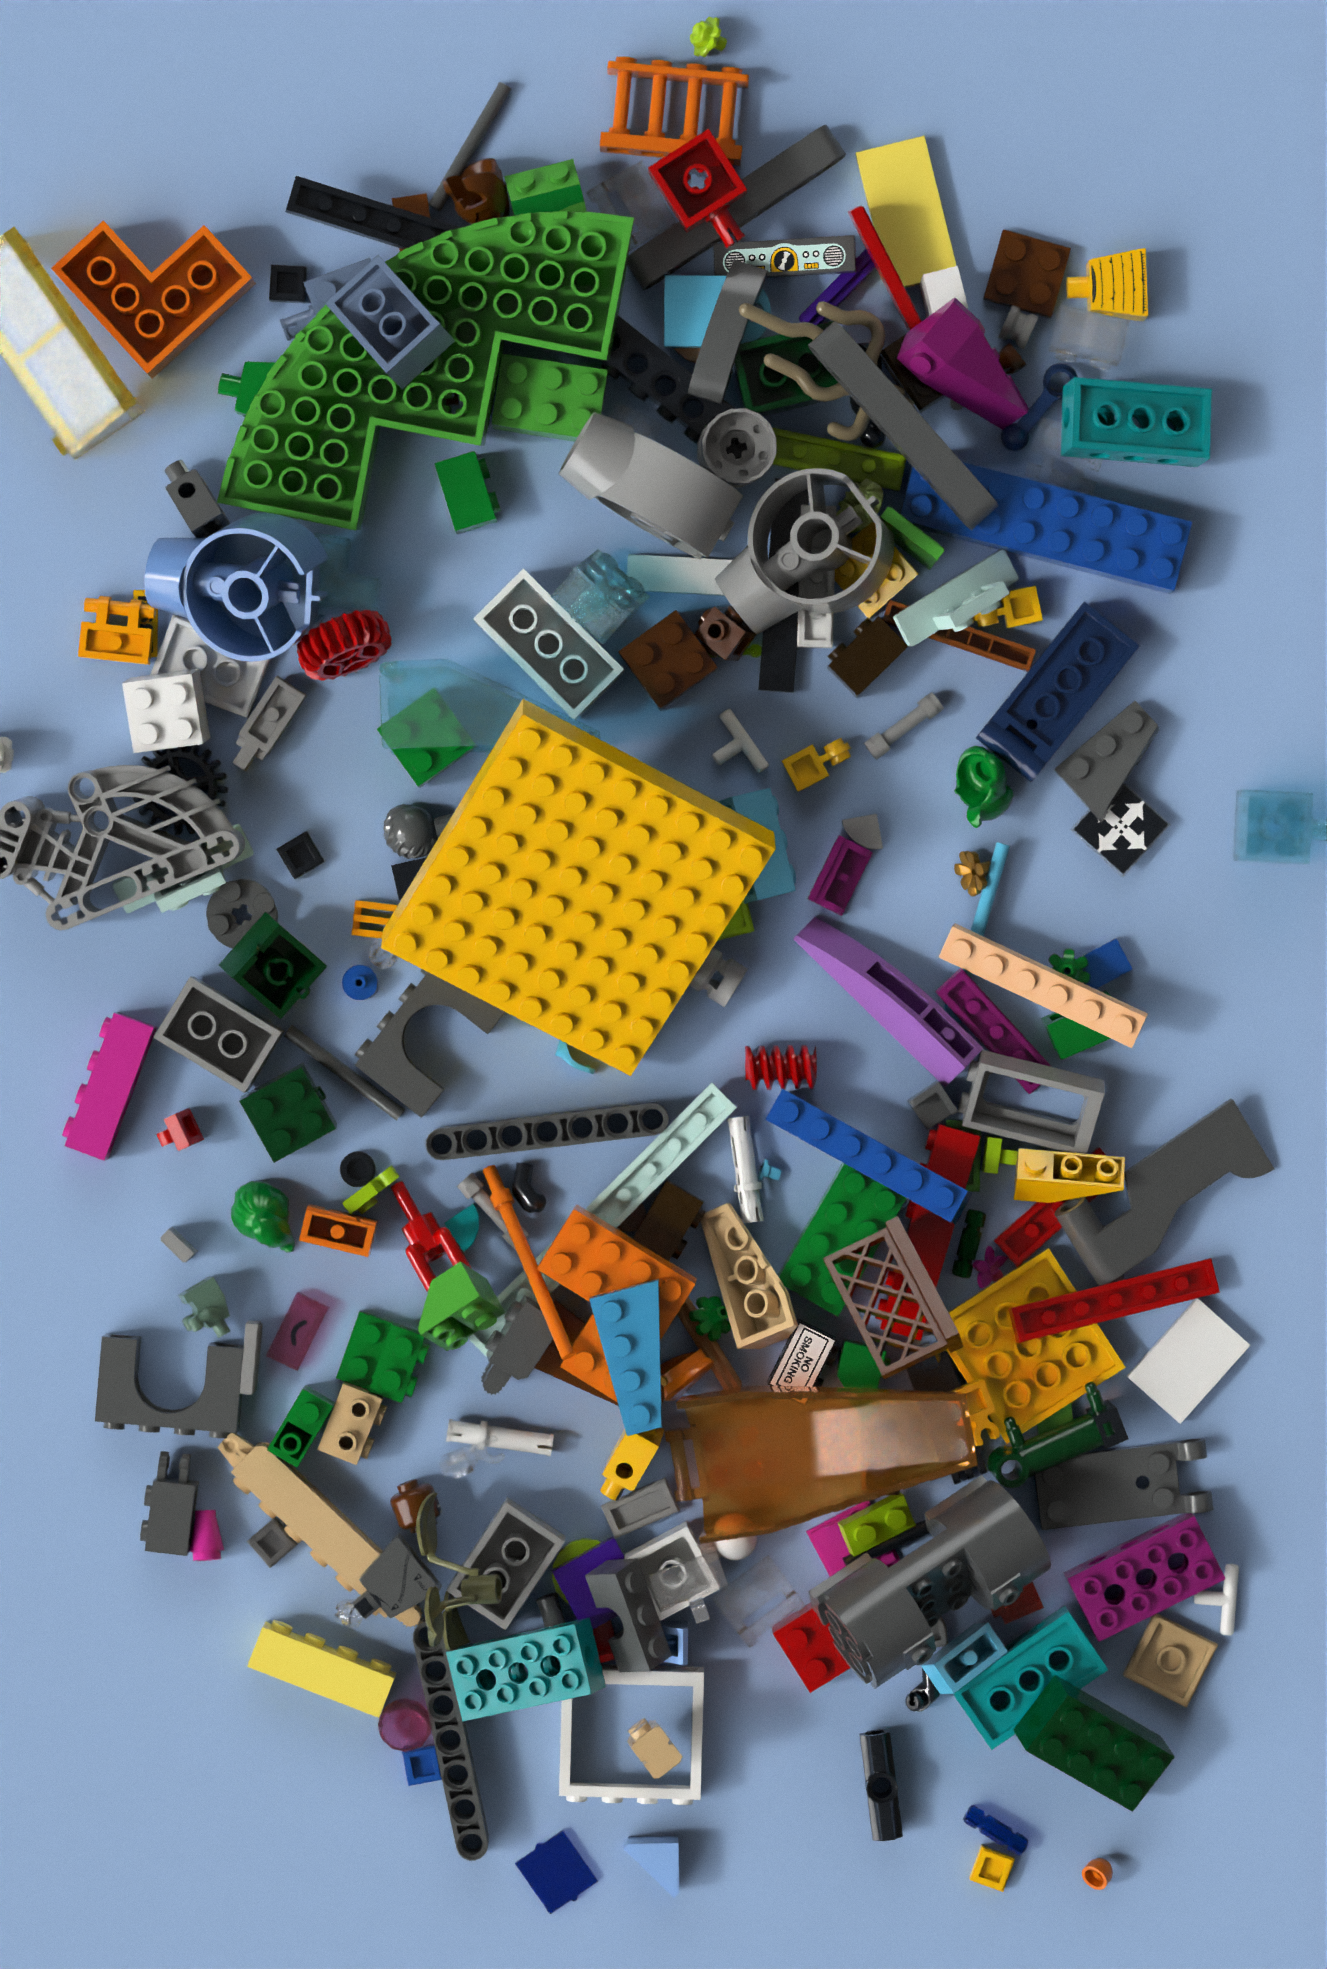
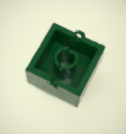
M266 912L219 964L231 978L279 1019H282L299 998L305 999L309 995L311 990L309 987L327 967L324 962ZM303 989H306L305 992L301 995V991Z
M304 1063L242 1095L239 1100L273 1163L330 1133L337 1127V1122L324 1101L326 1099L321 1086L316 1087Z

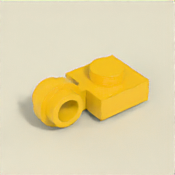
M1032 585L1010 590V594L1001 599L1002 607L984 615L980 612L972 617L973 621H977L978 627L999 623L998 616L1004 615L1007 628L1042 621L1036 586Z
M839 738L823 747L825 754L819 756L812 744L782 760L796 790L800 792L829 777L823 763L830 760L832 766H835L850 758L851 755L848 750L851 747L849 743H844L843 739Z

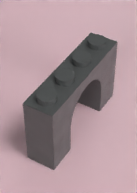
M423 969L420 972L425 976L417 987L411 983L398 1000L403 1004L398 1011L393 1014L389 1010L379 1022L377 1028L381 1032L372 1042L367 1038L355 1053V1056L359 1058L355 1064L357 1068L421 1118L445 1089L415 1066L406 1053L404 1033L413 1015L427 1006L444 1005L457 1010L482 1031L489 1034L505 1014V1011Z
M105 1334L102 1336L95 1422H104L103 1428L122 1430L125 1429V1424L139 1425V1431L156 1433L160 1432V1427L174 1428V1434L195 1435V1430L209 1431V1437L227 1438L230 1433H237L239 1431L242 1405L240 1384L244 1345L211 1342L208 1345L205 1384L200 1397L195 1403L186 1408L170 1410L153 1404L140 1387L138 1370L141 1336Z

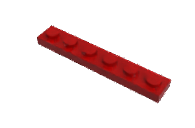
M1209 1258L1008 1308L1016 1343H1021L1220 1293L1212 1259Z

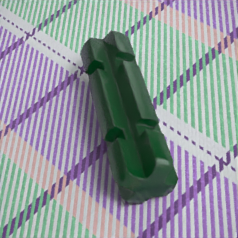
M975 1209L967 1211L965 1218L967 1225L962 1230L956 1253L958 1260L954 1261L952 1273L955 1276L966 1279L971 1277L973 1270L971 1263L976 1258L982 1235L980 1228L984 1227L986 1214L982 1211Z

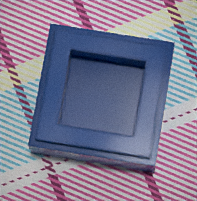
M434 1743L402 1750L408 1786L442 1780Z

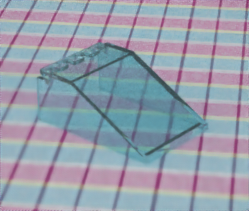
M449 659L383 662L379 667V671L383 675L379 676L382 746L385 749H390L393 755L395 754L391 749L478 746L471 752H490L522 699L602 740L600 731Z

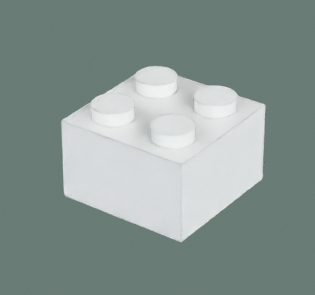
M199 668L131 677L122 683L133 753L200 745L210 739Z

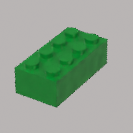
M842 1162L777 1274L784 1286L838 1317L845 1303L823 1258L886 1228L885 1222L897 1216L906 1197ZM880 1243L871 1247L867 1257H873ZM845 1259L834 1266L839 1274L853 1277L858 1262ZM864 1264V1267H863V1269H862V1272H861V1274H860L859 1279L861 1278L862 1274L864 1273L865 1269L867 1268V1266H868L867 1264ZM843 1282L845 1288L848 1290L850 1284Z

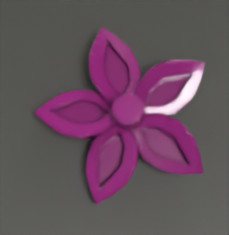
M991 1246L986 1248L984 1261L976 1260L972 1264L975 1270L979 1272L977 1282L980 1288H985L992 1281L996 1282L1003 1277L1001 1270L998 1268L1008 1259V1257L1001 1255L995 1257Z

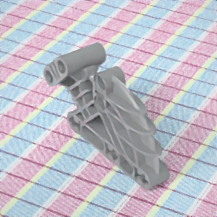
M136 765L109 766L78 773L69 781L68 793L77 815H72L68 811H54L52 808H45L43 802L33 796L8 802L0 810V879L13 875L16 884L24 885L36 896L40 895L49 903L46 909V919L50 926L57 930H66L236 859L244 851L245 840L242 834L233 828L225 814L216 805L221 803L220 799L212 800L204 792L192 785L197 783L195 778L186 781L174 774L168 773L166 771L171 770L169 765L161 769ZM83 778L90 779L94 784L95 790L91 797L85 796L80 791L79 786ZM113 797H137L144 800L118 810ZM153 801L171 809L178 816L150 826L123 813ZM20 811H24L26 818L21 817ZM96 811H102L108 816L109 824L105 830L98 828L94 823ZM184 819L197 832L200 839L189 842L164 832L159 828ZM70 822H81L83 829L76 847L69 842L71 832L68 829L62 831L60 835L55 832L57 823L70 824ZM110 840L153 858L93 883ZM224 840H232L234 846L229 851L222 850L212 855L210 848L221 844ZM3 857L6 858L7 864L3 863ZM159 867H167L168 874L148 882L146 875L158 870ZM39 870L46 871L43 881L53 880L56 873L65 874L55 899L34 878ZM120 877H131L137 884V891L134 896L106 908H96L90 902V893L94 888ZM79 904L81 910L70 914L68 917L61 918L58 911Z

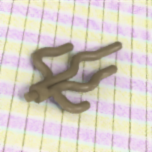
M819 302L816 306V311L819 315L843 325L861 324L870 330L871 341L866 354L877 365L886 337L884 326L879 318L867 311H845L830 303ZM743 303L739 306L741 316L790 338L808 337L814 340L824 331L817 325L808 322H787L749 303ZM769 353L764 357V363L767 367L795 380L803 392L812 399L826 402L849 395L839 383L830 387L817 385L806 370L775 354ZM893 384L904 396L905 389ZM906 398L908 402L913 406L914 401ZM860 407L851 426L846 427L837 422H831L827 426V431L831 436L841 440H856L866 430L870 418Z

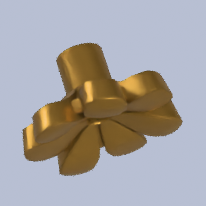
M961 851L959 858L962 863L955 864L954 871L956 875H963L960 881L961 886L964 890L968 889V894L974 897L980 894L981 890L987 886L985 876H987L991 861L981 863L976 852Z

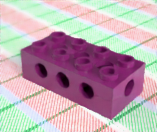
M1183 1513L1064 1572L1098 1642L1226 1579L1192 1513ZM1183 1553L1184 1560L1180 1566L1176 1568L1168 1567V1559L1172 1554ZM1145 1568L1152 1569V1577L1148 1582H1136V1576L1140 1570ZM1112 1584L1120 1585L1121 1591L1116 1598L1107 1599L1104 1597V1592L1108 1586Z

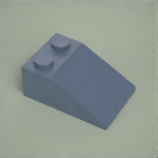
M379 255L325 303L401 389L405 388L455 342L454 338Z

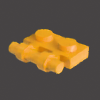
M99 596V599L85 598L84 611L97 613L96 623L81 622L78 657L150 665L154 630L140 628V622L142 618L155 619L156 608H152L149 604H143V600L137 599L123 602L114 601L110 596ZM110 614L128 616L127 626L110 625Z

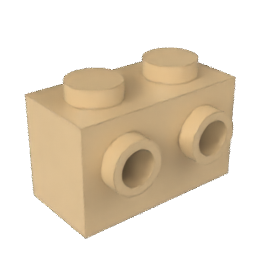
M344 1381L317 1450L355 1465L358 1464L360 1457L367 1459L375 1440L369 1437L373 1424L381 1425L387 1406L381 1404L384 1397Z

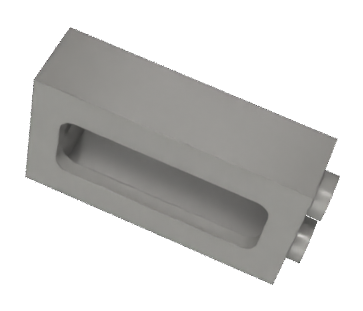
M985 1050L980 1052L978 1061L972 1060L970 1062L966 1080L971 1081L969 1093L962 1092L958 1106V1112L963 1113L962 1126L1064 1152L1087 1154L1105 1094L1104 1080ZM996 1073L1081 1094L1084 1097L1079 1118L1076 1122H1067L987 1102L983 1099V1094L990 1074Z

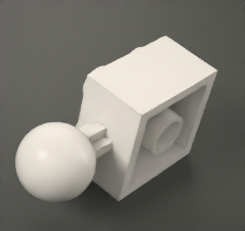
M729 1515L716 1524L711 1539L699 1544L688 1522L685 1521L625 1553L624 1559L638 1558L656 1612L661 1621L720 1590V1582L710 1563L720 1557L729 1560H741L748 1557L756 1547L757 1531L749 1519L740 1515ZM668 1564L680 1566L681 1568L678 1570L679 1577L673 1578L671 1574L665 1576L663 1573L666 1571V1566Z

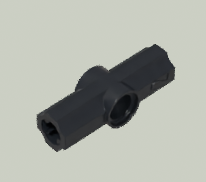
M879 1729L860 1733L872 1840L890 1841L903 1837L890 1730ZM880 1777L886 1778L891 1782L890 1788L883 1793H877L871 1788L873 1781Z

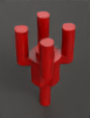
M403 1181L392 1185L390 1188L409 1221L401 1228L409 1243L405 1253L426 1292L429 1290L431 1281L436 1278L429 1263L447 1254L453 1266L461 1261L471 1268L450 1230L446 1227H440L432 1212L421 1215Z

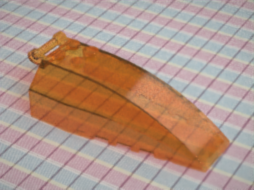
M745 1386L682 1396L676 1402L677 1410L685 1409L690 1427L664 1431L666 1442H670L677 1489L674 1490L676 1501L701 1498L703 1500L704 1531L699 1536L700 1544L770 1534L831 1512H837L868 1500H874L883 1495L901 1489L904 1490L920 1483L932 1481L978 1465L966 1393L846 1387ZM692 1439L700 1486L691 1487L683 1440Z

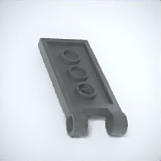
M1188 1439L1086 1452L1035 1474L1041 1529L1049 1530L1182 1513H1203L1214 1510L1211 1491H1197L1180 1494L1176 1461L1207 1458L1205 1439ZM1140 1476L1148 1477V1487L1144 1489L1138 1488L1136 1486L1137 1478Z

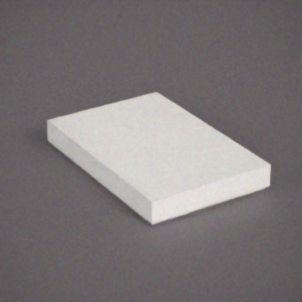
M173 614L150 675L199 668L204 701L249 718L271 658L263 661L249 662L224 656L212 649L198 636L189 620Z
M1196 1298L1131 1370L1127 1377L1181 1424L1250 1347V1344L1201 1300Z

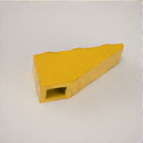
M1019 1148L1015 1168L1014 1200L1052 1203L1123 1191L1125 1157Z

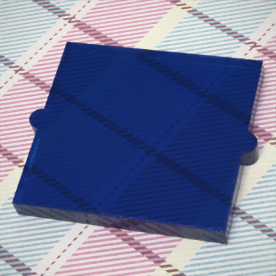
M561 1830L544 1843H536L534 1850L515 1862L549 1914L570 1900L576 1901L577 1895L598 1882V1879L564 1830Z

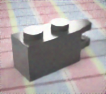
M160 1452L157 1477L153 1480V1485L146 1486L144 1506H150L149 1519L142 1521L140 1541L146 1542L145 1551L187 1556L190 1553L199 1481L189 1480L191 1454L182 1455L179 1463V1479L167 1478L170 1465L169 1452Z

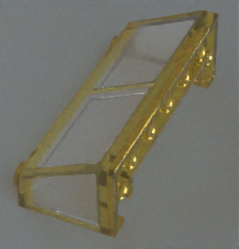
M15 226L0 236V354L55 432L56 436L52 438V441L63 456L69 453L76 460L145 411L117 374L43 267L41 261L34 254L33 249Z

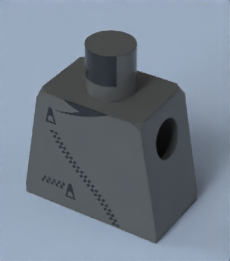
M399 1533L363 1572L359 1580L367 1591L352 1603L365 1619L380 1607L391 1619L424 1601L429 1587L436 1586L438 1591H440L442 1584Z

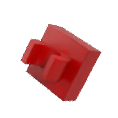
M190 1108L165 1118L164 1121L168 1129L156 1134L162 1147L174 1142L178 1151L204 1140Z

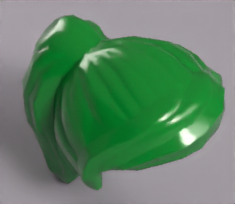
M981 746L970 747L961 754L956 770L957 780L954 792L959 795L964 804L969 806L967 819L974 828H978L981 826L982 821L994 820L1004 814L1009 808L1014 795L1012 789L1007 785L1004 766L994 754Z
M250 1181L240 1186L235 1192V1200L231 1208V1219L238 1231L244 1236L256 1239L260 1244L266 1245L269 1248L280 1247L286 1253L294 1251L295 1239L288 1224L290 1214L288 1210L289 1198L279 1189L261 1181Z

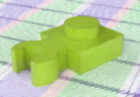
M391 1165L342 1204L350 1214L358 1209L362 1215L378 1203L374 1196L400 1177Z

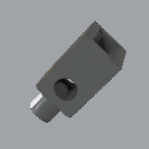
M178 460L165 469V473L171 481L165 488L196 538H207L231 524L196 469L189 471L183 460Z

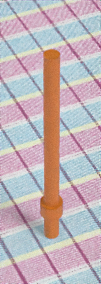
M496 1165L488 1166L483 1169V1173L492 1192L490 1195L492 1204L496 1211H500L562 1360L571 1358L575 1355V1352L542 1274L537 1270V1262L512 1206L515 1201L510 1189L504 1187Z

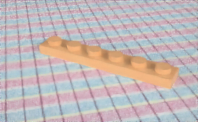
M956 923L952 926L939 955V958L1130 1048L1133 1047L1148 1013Z

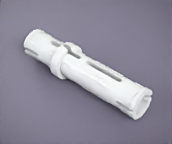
M749 1116L727 1119L737 1184L734 1185V1192H738L743 1223L764 1221L759 1189H762V1184L758 1182Z
M449 1419L446 1442L477 1445V1449L483 1450L487 1446L551 1456L554 1434L490 1426L487 1421H481L480 1424Z

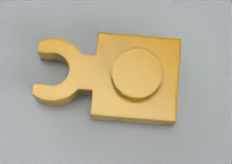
M984 1379L974 1380L948 1392L960 1425H971L969 1437L974 1446L984 1444L981 1438V1431L983 1429L987 1430L990 1439L1000 1437L998 1427L988 1419V1415L996 1412Z

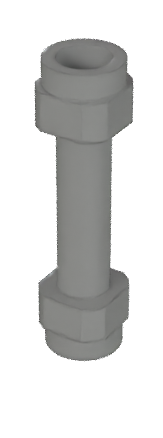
M932 692L917 702L918 707L881 735L876 733L864 743L876 760L891 749L889 746L924 719L928 718L930 720L944 709Z
M472 1172L457 1186L458 1189L468 1200L472 1197L504 1232L502 1237L515 1248L500 1211L495 1210L490 1196L482 1189L484 1184ZM521 1225L523 1232L527 1238L529 1236V1233Z

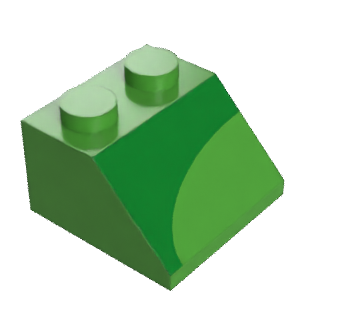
M573 159L504 176L514 216L537 212H587Z

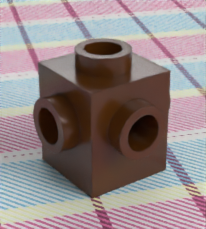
M731 605L728 607L714 606L706 610L698 621L700 627L694 634L703 642L701 645L707 653L716 658L721 656L724 660L738 661L757 635Z

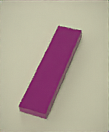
M962 968L958 969L935 991L989 1052L1052 1067ZM1014 1078L1028 1094L1034 1092L1041 1085Z

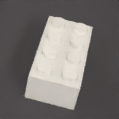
M524 568L473 618L475 623L574 722L624 673V668Z

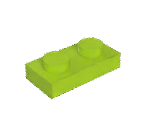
M901 1492L900 1495H890L837 1522L848 1551L854 1557L916 1525L906 1499Z

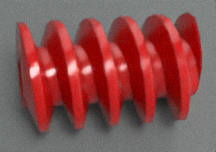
M773 1045L770 1055H767L764 1046H759L756 1056L753 1055L750 1046H745V1081H750L753 1090L758 1089L761 1080H764L767 1090L772 1089L775 1080H778L781 1090L782 1088L785 1090L789 1079H792L795 1089H800L803 1079H806L809 1089H814L817 1080L816 1046L812 1055H810L807 1045H801L798 1055H796L792 1045H787L784 1055L781 1054L778 1045Z

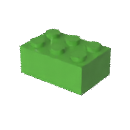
M502 354L491 423L492 428L575 442L590 416L594 412L599 414L603 412L608 370Z

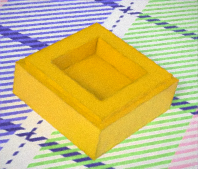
M981 1845L969 1879L1003 1892L1015 1858L1014 1856Z

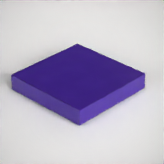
M613 1536L551 1570L577 1620L590 1617L592 1630L618 1616L616 1612L609 1608H596L585 1577L586 1574L607 1560L624 1559V1555Z

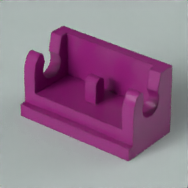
M838 835L807 900L842 916L873 853Z

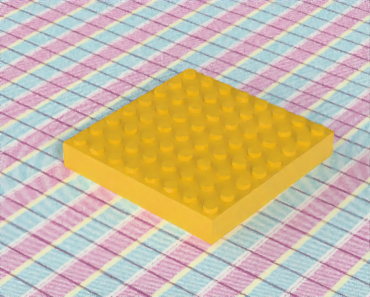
M522 699L384 927L381 948L631 1076L776 850L775 835L773 831L535 704Z

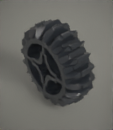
M200 745L191 746L189 752L186 751L187 746L178 747V751H174V748L166 749L167 753L165 754L161 750L152 751L157 758L155 761L146 756H143L141 759L144 764L155 769H160L168 762L171 768L169 773L186 781L195 778L197 784L194 786L198 789L209 786L207 796L212 800L217 799V793L225 794L229 791L228 787L218 786L217 781L225 780L227 774L214 773V770L222 765L221 761L214 760L209 764L207 761L212 755V751L209 749L205 750L201 756H198ZM178 759L193 760L204 770L206 775L188 778L184 774L182 767H180ZM137 797L133 798L135 803L144 800ZM220 799L221 803L216 804L220 807H225L226 802ZM153 801L147 803L146 806L139 810L142 816L149 814L151 811L153 812V816L148 822L151 826L156 825L160 819L166 821L173 818L163 812L156 802ZM184 819L171 823L174 824L175 835H182L183 825L185 824L189 834L196 833ZM171 824L161 827V830L168 832Z

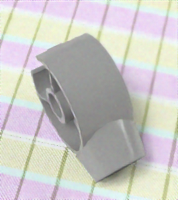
M594 412L586 422L559 471V475L588 500L596 498L603 505L644 531L698 559H701L702 556L708 558L718 539L723 542L725 541L734 525L730 518L743 497L735 488L693 461L645 436L634 433L632 425Z
M822 468L796 471L775 482L762 495L750 518L748 545L715 580L739 616L753 632L759 634L801 609L816 613H837L856 607L866 601L878 590L890 570L894 556V533L888 529L874 510V507L880 503L879 500L874 496L867 500L860 491L859 486L845 474ZM824 485H839L850 488L875 522L877 537L872 558L852 550V539L849 533L863 522L851 506L834 519L826 514ZM808 489L810 512L800 516L795 521L790 532V541L777 550L776 554L768 560V537L775 517L790 499ZM824 529H831L832 540L827 549L819 554H812L811 543L813 537ZM849 557L868 565L865 572L854 584L830 597L806 599L785 592L796 582H801L816 569L823 571L835 570L843 566Z

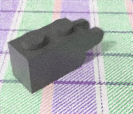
M526 1295L523 1296L520 1302L515 1300L511 1304L504 1317L508 1321L500 1332L495 1330L485 1345V1348L488 1349L486 1355L489 1363L485 1368V1372H482L481 1382H483L482 1386L484 1391H487V1394L496 1395V1393H499L511 1376L518 1380L528 1378L553 1340L539 1304Z

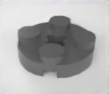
M239 879L226 882L218 891L212 894L206 910L208 928L221 944L233 949L264 912L268 913L274 920H278L275 901L267 888L255 881ZM242 904L248 906L247 912L252 914V918L250 921L244 920L242 925L236 923L237 917L232 915L234 908L240 909Z

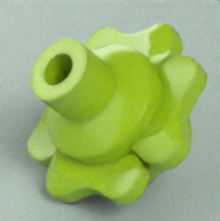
M709 16L705 21H700L692 27L690 42L694 46L695 56L706 57L712 49L722 51L726 47L727 39L720 36L719 18Z

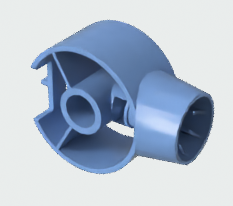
M274 513L251 514L232 522L207 538H158L151 548L146 564L144 579L147 603L152 608L188 618L198 636L218 653L240 661H263L278 656L301 641L302 637L309 634L310 629L317 628L325 619L326 615H318V601L327 596L326 591L319 590L320 565L329 558L318 539L297 521ZM243 533L256 535L276 545L270 555H263L247 565L225 562L213 563L217 548L224 537L229 534ZM287 556L294 564L298 574H307L304 625L297 630L283 603L299 604L300 583L293 581V574L288 564L284 562ZM255 583L258 584L261 592L257 589ZM219 601L224 602L228 611L241 619L255 618L264 638L252 635L236 625L222 609Z

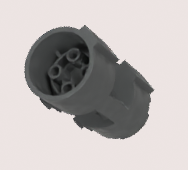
M980 1475L924 1513L927 1530L933 1538L891 1567L886 1566L879 1559H872L866 1552L808 1591L811 1606L817 1613L822 1625L825 1626L830 1623L828 1629L834 1639L833 1644L846 1663L865 1684L871 1682L872 1687L876 1689L905 1668L909 1670L914 1665L926 1663L932 1657L933 1652L936 1651L934 1634L930 1628L935 1626L940 1617L948 1611H955L963 1607L970 1596L984 1608L995 1611L1002 1605L1012 1604L1018 1599L1025 1586L1050 1570L1051 1561L1049 1554L1035 1526L1017 1501L997 1482L987 1481L983 1475Z

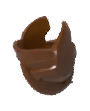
M487 158L476 161L469 165L461 176L456 175L443 179L444 190L453 199L455 211L466 222L474 224L492 218L509 216L510 204L506 182L503 181L502 171L499 169L495 159Z

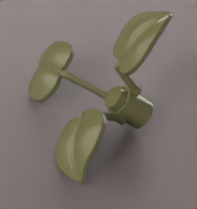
M431 1493L422 1502L416 1519V1532L420 1553L422 1556L427 1555V1559L431 1563L469 1575V1578L462 1580L461 1583L462 1597L455 1598L446 1591L444 1601L440 1602V1595L436 1586L429 1587L425 1596L424 1611L428 1627L430 1647H436L443 1636L446 1650L452 1651L470 1643L457 1607L468 1604L500 1603L502 1583L499 1575H480L479 1568L470 1569L440 1559L435 1555L437 1549V1528L434 1501L438 1493Z

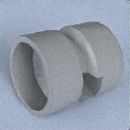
M713 947L689 986L697 991L706 989L707 996L725 1007L748 968L733 959L723 960L722 952ZM716 970L724 976L721 982L712 979Z

